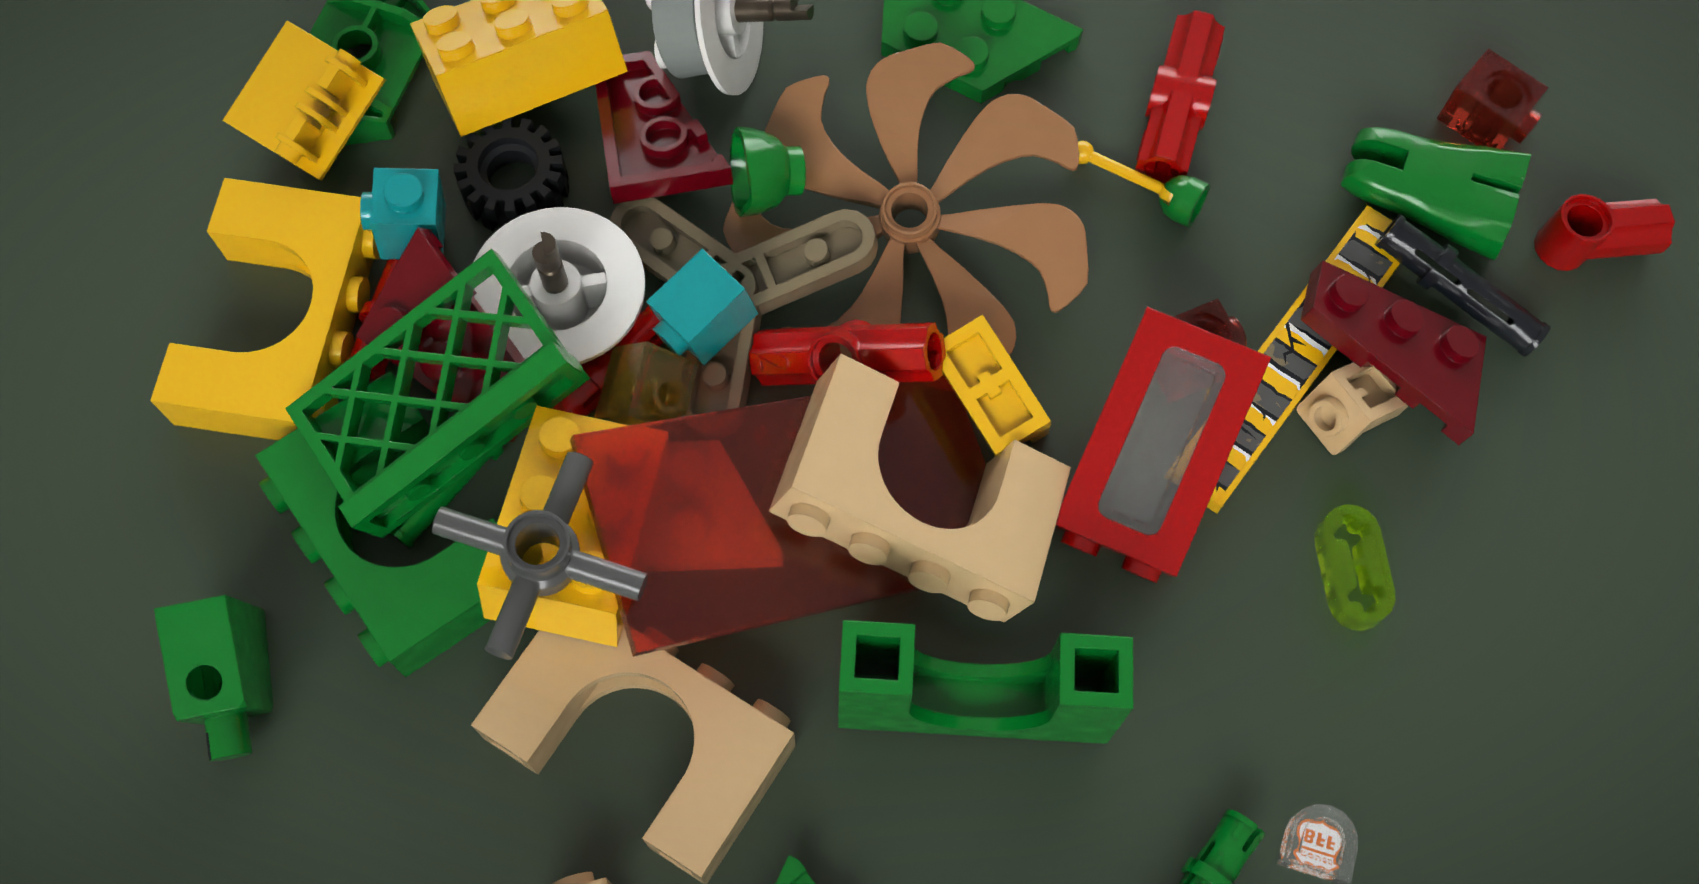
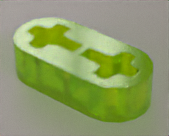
M1344 504L1335 507L1320 522L1315 532V548L1327 602L1333 617L1341 625L1351 630L1364 631L1374 628L1392 612L1396 602L1395 587L1381 528L1376 518L1367 509L1358 505ZM1342 524L1346 525V529L1350 534H1359L1361 540L1352 548L1353 560L1347 541L1335 539L1334 537L1335 532ZM1355 574H1357L1361 592L1365 595H1373L1376 600L1366 612H1364L1360 602H1350L1347 597L1357 586Z

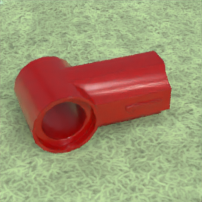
M1577 194L1568 198L1537 232L1534 239L1535 250L1539 258L1546 265L1562 271L1577 269L1587 259L1660 254L1672 244V229L1675 220L1670 205L1661 204L1657 199L1605 203L1593 195Z

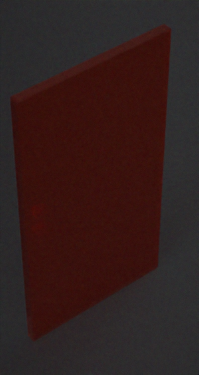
M944 374L934 382H900L879 443L878 461L883 481L889 493L900 507L917 520L938 528H964L969 522L986 466L966 409ZM811 396L575 434L571 437L570 443L573 452L589 457L594 463L584 485V491L604 559L648 573V581L640 601L615 594L633 657L920 590L909 582L908 577L883 565H870L858 561L849 554L847 548L821 536L812 537L801 534L788 525L787 520L769 512Z

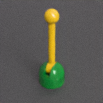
M1078 141L1079 164L1090 162L1159 194V204L1162 212L1172 221L1187 228H1190L1195 222L1207 199L1210 184L1186 175L1174 176L1166 181V183H1162L1095 152L1089 142Z

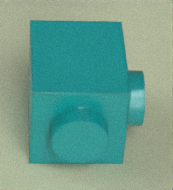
M374 168L372 192H362L360 216L362 229L372 230L380 259L399 260L418 227L432 230L443 246L440 251L444 255L446 203L439 169Z
M701 249L646 301L660 321L653 328L657 336L677 356L680 357L688 350L703 365L759 314L746 289L704 249Z

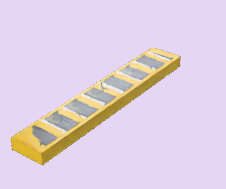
M1367 205L1326 259V262L1383 288L1401 264L1385 250L1375 246L1376 241L1392 220ZM1307 286L1258 350V352L1270 356L1271 359L1207 505V508L1216 514L1224 506L1338 350L1300 320ZM1208 418L1164 477L1177 487L1180 485Z

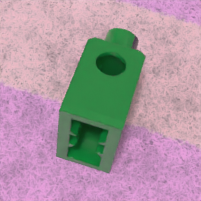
M227 595L154 608L172 712L176 721L205 726L209 761H221L252 754L248 717L268 713L273 709L264 609Z

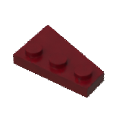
M650 51L624 54L623 58L628 72L595 84L609 188L613 204L734 184L731 166L722 154L718 155L708 141L707 132L698 119H692L681 103L680 93L663 69L658 66L656 59Z
M420 227L416 229L356 334L366 344H369L458 275L440 251L443 246L431 229ZM474 290L470 311L485 313L474 298L477 294ZM435 319L424 327L418 351L445 354L451 320ZM467 322L461 356L488 359L495 325ZM508 337L503 361L523 362L525 360ZM388 359L396 366H399L400 360ZM416 362L413 378L437 395L442 365ZM458 367L451 402L468 404L479 396L482 392L486 370ZM501 372L500 379L503 376H505L507 372ZM518 435L512 438L509 442H514Z
M1323 260L1310 273L1300 320L1360 368L1372 365L1399 386L1394 395L1412 409L1419 404L1426 407L1445 423L1441 432L1457 445H1460L1472 436L1475 428L1487 336Z

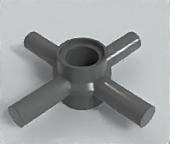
M567 452L543 510L525 512L516 517L508 527L443 506L438 510L432 525L433 534L499 555L503 570L512 582L484 648L488 653L506 660L513 659L538 596L556 594L563 590L571 580L636 601H640L648 581V573L581 552L577 536L568 525L594 464L589 457L583 454ZM539 543H549L559 548L555 557L544 564L532 565L522 560L525 552L530 547Z

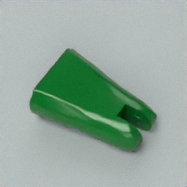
M1368 127L1361 129L1355 137L1351 147V155L1355 160L1345 166L1341 187L1361 200L1398 215L1401 214L1405 218L1430 229L1449 241L1494 261L1504 245L1512 226L1520 194L1518 193L1525 180L1532 154L1487 146L1439 141L1386 127Z

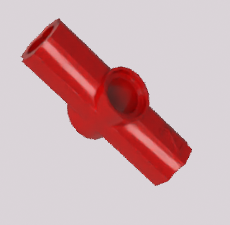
M1194 10L1190 14L1177 15L1163 66L1159 65L1145 112V116L1149 117L1142 136L1135 170L1162 183H1166V181L1174 176H1187L1198 131L1203 129L1217 82V79H1213L1212 76L1219 58L1225 27L1215 20L1213 14Z
M857 319L847 321L840 326L762 329L753 334V344L749 352L751 373L759 379L761 386L816 384L819 378L841 354L840 344L849 350L854 360L898 382H934L942 376L943 362L946 357L944 335L937 329L936 322L871 325L866 321Z

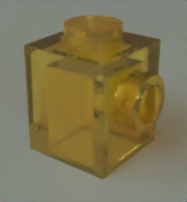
M650 342L613 347L594 418L666 433L667 437L681 436L699 364L685 357H679L677 354Z

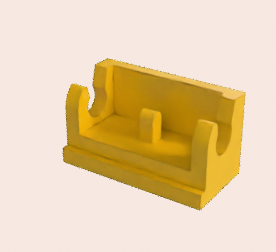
M983 314L944 338L946 357L943 362L942 372L995 456H998L1014 440L1025 443L1028 440L1036 442L1049 434L1050 418Z

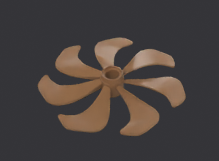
M941 42L898 52L880 60L871 70L866 84L867 102L873 126L886 159L899 183L888 190L848 160L837 149L824 130L821 118L825 95L830 85L829 77L825 75L815 76L786 87L774 108L764 132L776 136L784 146H800L802 148L806 167L804 189L839 200L880 209L879 215L867 218L874 227L877 239L884 236L888 242L860 296L838 320L828 326H840L847 321L855 319L866 321L871 325L900 324L904 288L905 253L913 254L920 252L942 300L947 319L948 335L983 314L1010 356L1015 348L1017 338L1016 327L1012 317L1004 306L977 279L934 242L939 231H948L998 245L1014 252L1031 263L1040 272L1051 312L1057 313L1075 300L1088 284L1089 267L1084 225L1072 210L1059 204L1034 203L941 215L939 203L988 169L1021 157L1034 156L1059 164L1070 171L1077 170L1079 165V148L1075 128L1063 117L1031 97L1021 94H1007L992 100L974 119L945 163L936 182L929 190L924 185L918 183V143L923 115L929 100L936 90L960 76L974 71L975 64L963 53ZM733 202L723 226L726 241L734 253L741 252L792 230L771 224L761 214L739 217L735 212ZM907 209L918 210L926 216L922 224L913 228L900 226L895 222V218L900 212ZM840 344L841 354L852 358L849 350ZM943 372L942 376L934 382H920L921 387L926 390L956 394Z

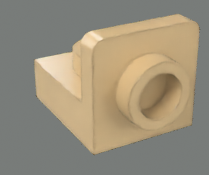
M1353 362L1331 372L1297 406V412L1332 455H1336L1349 447L1362 433L1400 415L1408 405L1394 395L1399 386L1372 365L1360 368Z

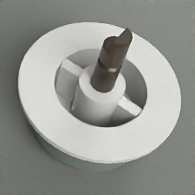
M645 0L647 6L652 11L655 35L654 53L658 66L662 69L667 68L672 75L681 79L709 74L715 86L726 95H740L751 85L760 60L764 22L774 21L775 19L777 21L812 20L814 15V4L798 5L797 0Z
M554 207L521 215L498 229L485 242L474 260L475 262L491 248L496 251L567 352L574 356L580 364L589 362L616 346L631 330L643 306L646 281L638 250L626 233L617 225L590 211L569 207ZM493 274L474 289L477 292L474 298L485 313L497 314L502 286ZM514 304L512 316H522ZM510 327L508 337L524 359L543 346L532 329Z

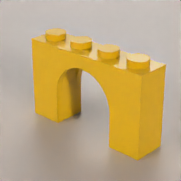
M224 178L207 228V233L222 254L230 261L285 268L308 276L312 279L313 284L312 300L308 312L300 325L285 339L265 349L252 352H230L169 343L150 401L173 425L271 440H280L298 429L285 408L346 362L355 343L352 332L357 315L360 313L364 303L370 299V282L368 277L373 260L380 259L372 230L362 229L360 216L361 197ZM331 399L312 414L313 418L338 404V399Z

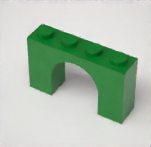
M391 371L387 372L368 384L367 392L393 395L396 377ZM342 400L314 418L323 433L341 435L348 400ZM364 402L357 437L383 440L390 405ZM406 407L400 443L416 444L429 434L430 428L417 408ZM298 429L255 455L268 475L258 482L261 489L279 514L290 509L301 525L291 531V535L312 564L323 559L333 574V577L325 581L324 585L345 615L356 610L367 629L357 634V636L378 667H382L390 662L406 678L491 621L483 616L477 587L487 551L455 542L428 560L410 566L386 567L368 562L358 556L353 542V528H351L338 507L344 503L343 499ZM331 444L337 454L338 445ZM355 447L349 474L358 488L376 475L381 450ZM397 452L396 459L403 453ZM494 518L488 520L489 522L497 524Z
M843 620L838 728L1107 744L1133 710V637L1060 633L1051 653L1040 659L1011 664H973L943 660L916 650L914 648L915 624Z

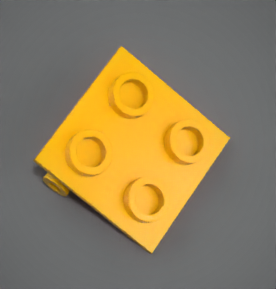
M287 20L222 121L322 181L386 80L361 65L362 62L343 49H339V51Z

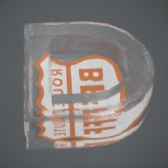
M1315 804L1305 807L1295 814L1286 826L1277 864L1337 884H1350L1358 852V834L1353 822L1343 811L1332 805Z

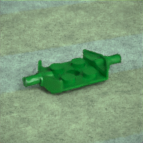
M327 0L309 34L338 51L339 49L347 51L349 48L357 47L360 44L371 45L372 47L368 54L358 60L362 62L361 65L386 80L345 146L394 138L395 132L390 120L423 58L410 25L412 22L423 19V16L430 11L423 0Z

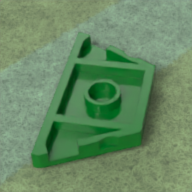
M884 0L881 55L887 57L908 49L939 42L951 46L974 62L975 68L971 73L960 76L944 86L981 104L1001 93L1008 83L1023 80L1039 71L1041 62L1064 49L1069 54L1076 50L1081 42L1083 29L1023 0Z

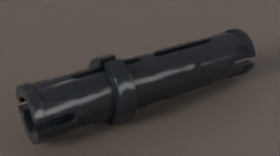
M1401 214L1380 235L1375 246L1385 250L1398 262L1418 276L1416 279L1418 285L1425 290L1430 287L1436 289L1468 313L1474 320L1480 322L1502 340H1505L1517 349L1518 353L1523 357L1534 351L1548 334L1551 326L1541 322L1529 313L1528 310L1506 295L1500 288L1494 286L1457 258L1459 251L1449 243L1442 247L1406 221V218ZM1417 249L1421 250L1453 274L1457 280L1455 282L1450 281L1418 257L1415 251ZM1473 289L1505 313L1508 319L1506 321L1501 319L1470 296L1467 291Z

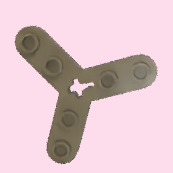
M656 198L620 203L616 206L610 217V221L624 231L635 245L642 260L643 268L664 283L675 275L701 249H704L738 282L742 280L741 285L746 289L759 313L705 365L687 350L678 399V413L683 424L692 434L699 439L709 442L721 441L731 436L742 423L752 375L749 352L753 344V334L760 329L762 315L859 274L872 264L878 251L877 236L870 220L862 213L849 209L831 212L738 253L728 249Z

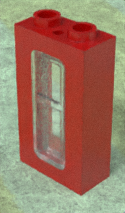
M1147 306L1061 504L1055 525L1065 530L1060 542L1094 557H1097L1101 546L1125 556L1121 565L1122 569L1156 584L1161 573L1177 577L1271 357Z

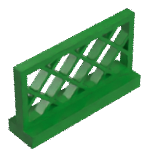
M491 248L285 409L343 499L344 503L338 507L351 528L384 538L527 428L531 423L536 405L553 408L588 381L590 377L578 360L567 352L501 256ZM494 274L502 286L497 314L470 311L474 289ZM514 304L522 316H512ZM435 319L451 320L445 354L418 351L424 327ZM467 322L495 325L488 359L461 356ZM510 327L532 329L543 344L541 348L521 363L503 361ZM383 359L400 360L393 395L367 392L371 369ZM416 362L442 365L436 400L409 397ZM458 367L486 370L482 392L479 396L468 404L451 402ZM501 372H507V374L500 379ZM333 398L348 400L341 435L323 433L312 416L313 413ZM364 402L390 405L383 440L357 437ZM406 407L433 410L429 434L416 444L399 442ZM449 412L455 413L448 419ZM331 444L338 445L337 454ZM355 447L381 450L376 475L358 488L349 474ZM397 452L403 453L396 459Z

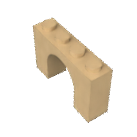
M840 354L816 383L769 512L787 520L788 525L801 534L812 537L821 536L847 548L849 554L858 561L870 565H883L908 577L909 582L920 590L929 593H942L966 604L972 614L982 619L1006 622L1035 603L1071 467L1014 440L998 456H995L986 464L966 527L944 529L925 524L908 514L894 500L883 481L879 468V443L900 382Z
M624 625L618 647L539 630L471 726L484 740L539 775L578 717L589 705L602 696L622 689L641 688L656 691L671 698L687 713L692 721L694 729L693 753L684 776L642 839L651 850L701 883L707 884L796 747L795 734L787 728L791 722L790 718L764 700L757 699L754 705L751 706L732 694L731 690L735 686L733 682L711 666L701 663L698 669L695 670L675 657L679 649L668 639L649 628H646L642 635H639Z

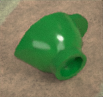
M736 127L734 129L730 146V166L734 184L730 186L734 209L739 217L759 215L777 207L786 196L803 194L806 167L804 153L800 146H784L776 136L755 128Z

